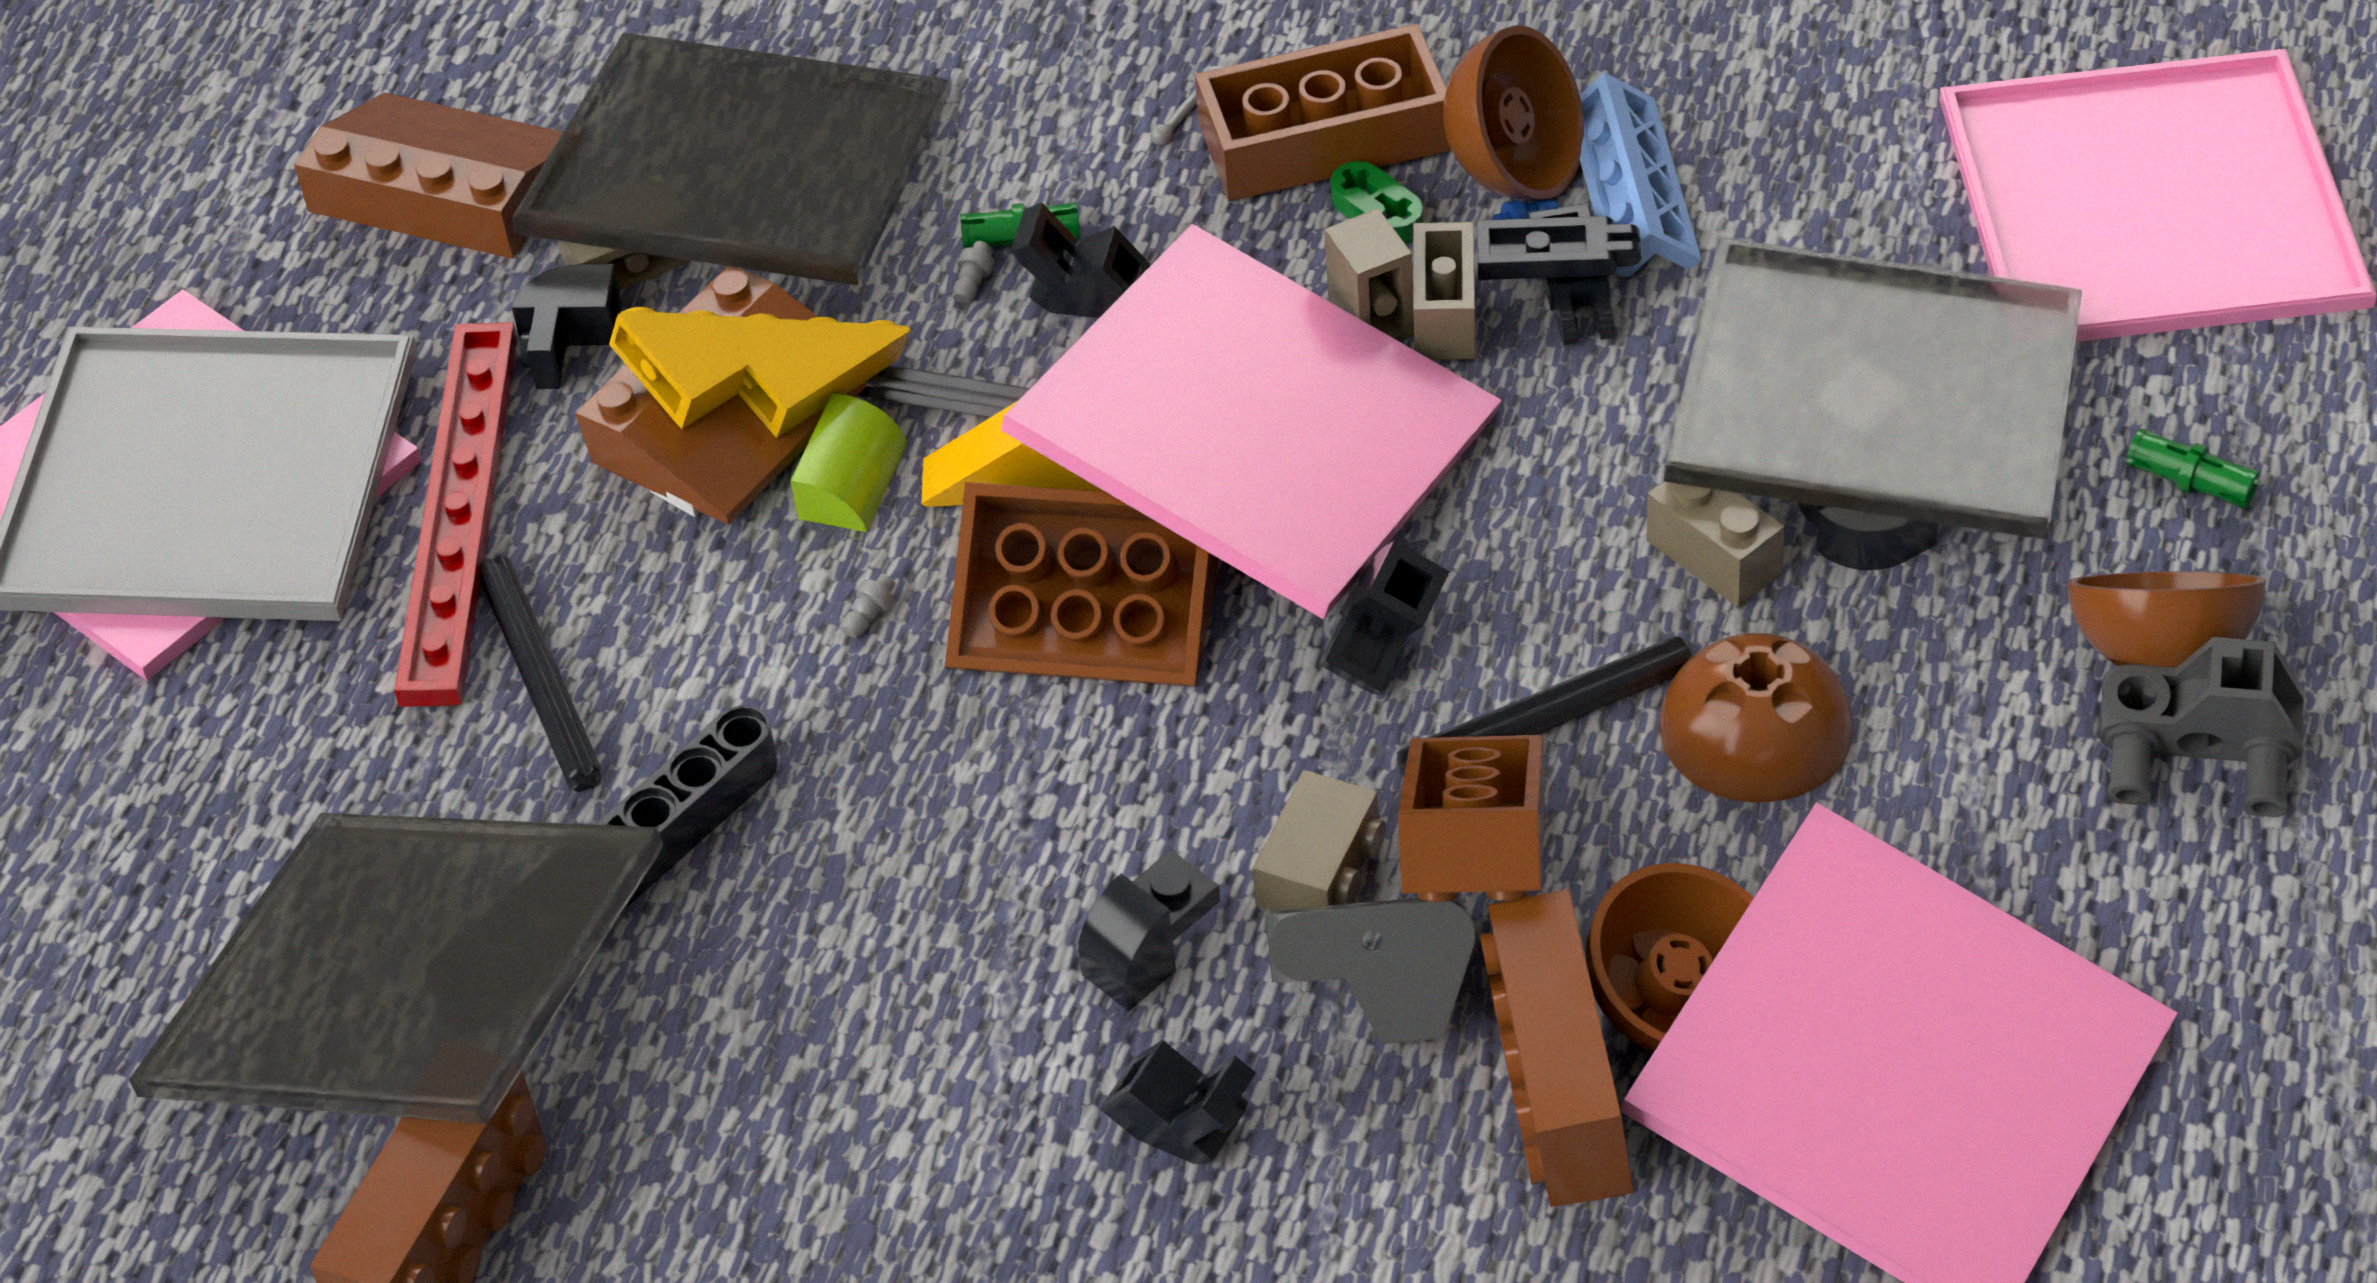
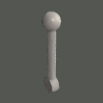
M1209 66L1206 67L1202 72L1218 69L1220 67ZM1196 89L1164 124H1158L1152 128L1150 137L1154 144L1164 146L1171 142L1173 138L1172 131L1197 105Z

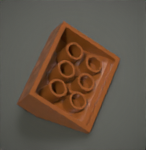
M384 92L320 126L295 162L294 167L308 212L513 259L585 147L587 139L581 135Z
M730 264L679 312L687 314L692 311L706 310L714 312L719 316L748 317L764 313L774 315L778 319L809 320L818 317L776 283ZM625 364L575 414L592 463L667 497L666 492L693 505L694 510L730 524L807 447L825 408L776 438L741 396L737 394L681 430ZM866 381L845 395L856 397L866 387Z
M965 482L945 668L1196 687L1217 582L1219 558L1107 492Z

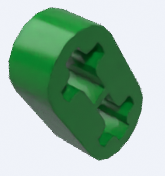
M1347 162L1338 166L1333 171L1330 178L1331 199L1333 206L1340 213L1351 219L1379 208L1385 218L1386 213L1392 217L1388 222L1405 244L1413 242V223H1424L1422 202L1414 193L1368 162ZM1364 187H1367L1368 193H1366V192H1365L1364 190H1362V189H1363Z

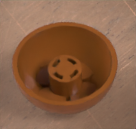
M1510 26L1498 30L1476 43L1462 57L1454 69L1445 92L1443 122L1446 138L1453 155L1464 171L1477 183L1501 196L1517 200L1534 201L1549 199L1559 195L1569 186L1577 173L1584 137L1582 102L1576 81L1565 58L1545 35L1528 26Z
M2200 571L2111 573L2077 577L2067 581L2068 598L2075 621L2089 643L2106 659L2117 666L2139 664L2175 668L2212 637L2245 640L2252 631L2261 612L2266 587V579L2260 576Z
M1743 633L1728 636L1713 642L1693 655L1680 668L1670 683L1661 707L1659 722L1660 737L1664 750L1672 764L1683 776L1698 787L1717 796L1755 803L1775 802L1794 798L1826 782L1845 761L1851 748L1854 729L1853 715L1847 693L1840 679L1826 661L1817 653L1795 640L1769 633Z
M1661 863L1646 866L1629 873L1615 883L1604 895L1593 915L1585 949L1586 964L1593 995L1609 1022L1627 1039L1654 1053L1754 898L1741 886L1717 872L1704 867L1683 863Z

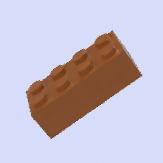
M1418 23L1195 74L1199 126L1228 202L1329 179L1338 166L1347 162L1362 161L1376 167L1451 151L1443 122L1446 86Z
M1543 735L1411 738L1398 811L1401 894L1417 893L1419 899L1430 902L1453 900L1459 896V892H1486L1487 897L1491 899L1515 900L1527 896L1528 891L1541 890L1545 826Z
M1570 889L1489 904L1488 909L1493 932L1480 934V940L1531 1185L1545 1182L1550 1207L1634 1193L1620 1108Z
M451 1043L447 1044L311 1262L310 1268L316 1283H471L479 1267L480 1250L492 1230L500 1231L506 1225L513 1208V1195L525 1175L533 1176L538 1171L545 1156L546 1141L543 1137L535 1112L534 1102L530 1096L521 1066Z

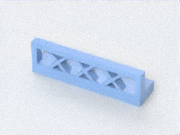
M1603 72L1580 94L1584 115V137L1580 163L1595 216L1610 217L1614 220L1615 224H1633L1640 230L1641 261L1634 266L1618 267L1615 274L1621 277L1632 276L1654 254L1685 269L1693 268L1702 259L1655 98Z

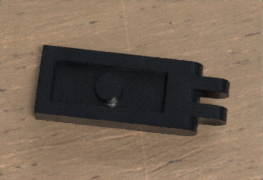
M1607 216L1477 220L1478 280L1609 276L1614 274L1618 267L1634 266L1641 261L1640 230L1633 224H1615L1614 220Z

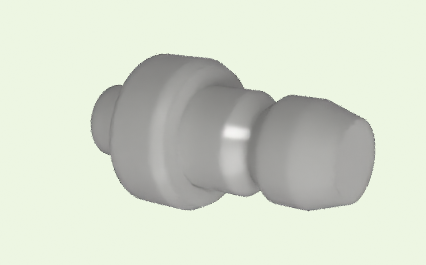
M976 241L973 248L969 247L961 251L957 262L960 270L959 280L956 281L953 288V299L955 301L970 303L975 298L978 291L977 286L981 284L982 279L990 276L995 262L992 256L989 255L991 247L987 243Z
M880 574L876 581L870 579L863 581L857 589L856 596L858 600L853 605V611L848 612L843 619L841 630L844 634L857 639L866 632L869 622L874 621L879 613L885 614L895 603V599L890 593L896 585L892 578L885 574Z

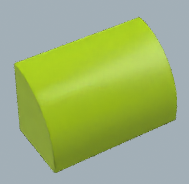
M832 392L790 480L798 519L863 532L868 531L907 446L905 435L891 417L864 400Z

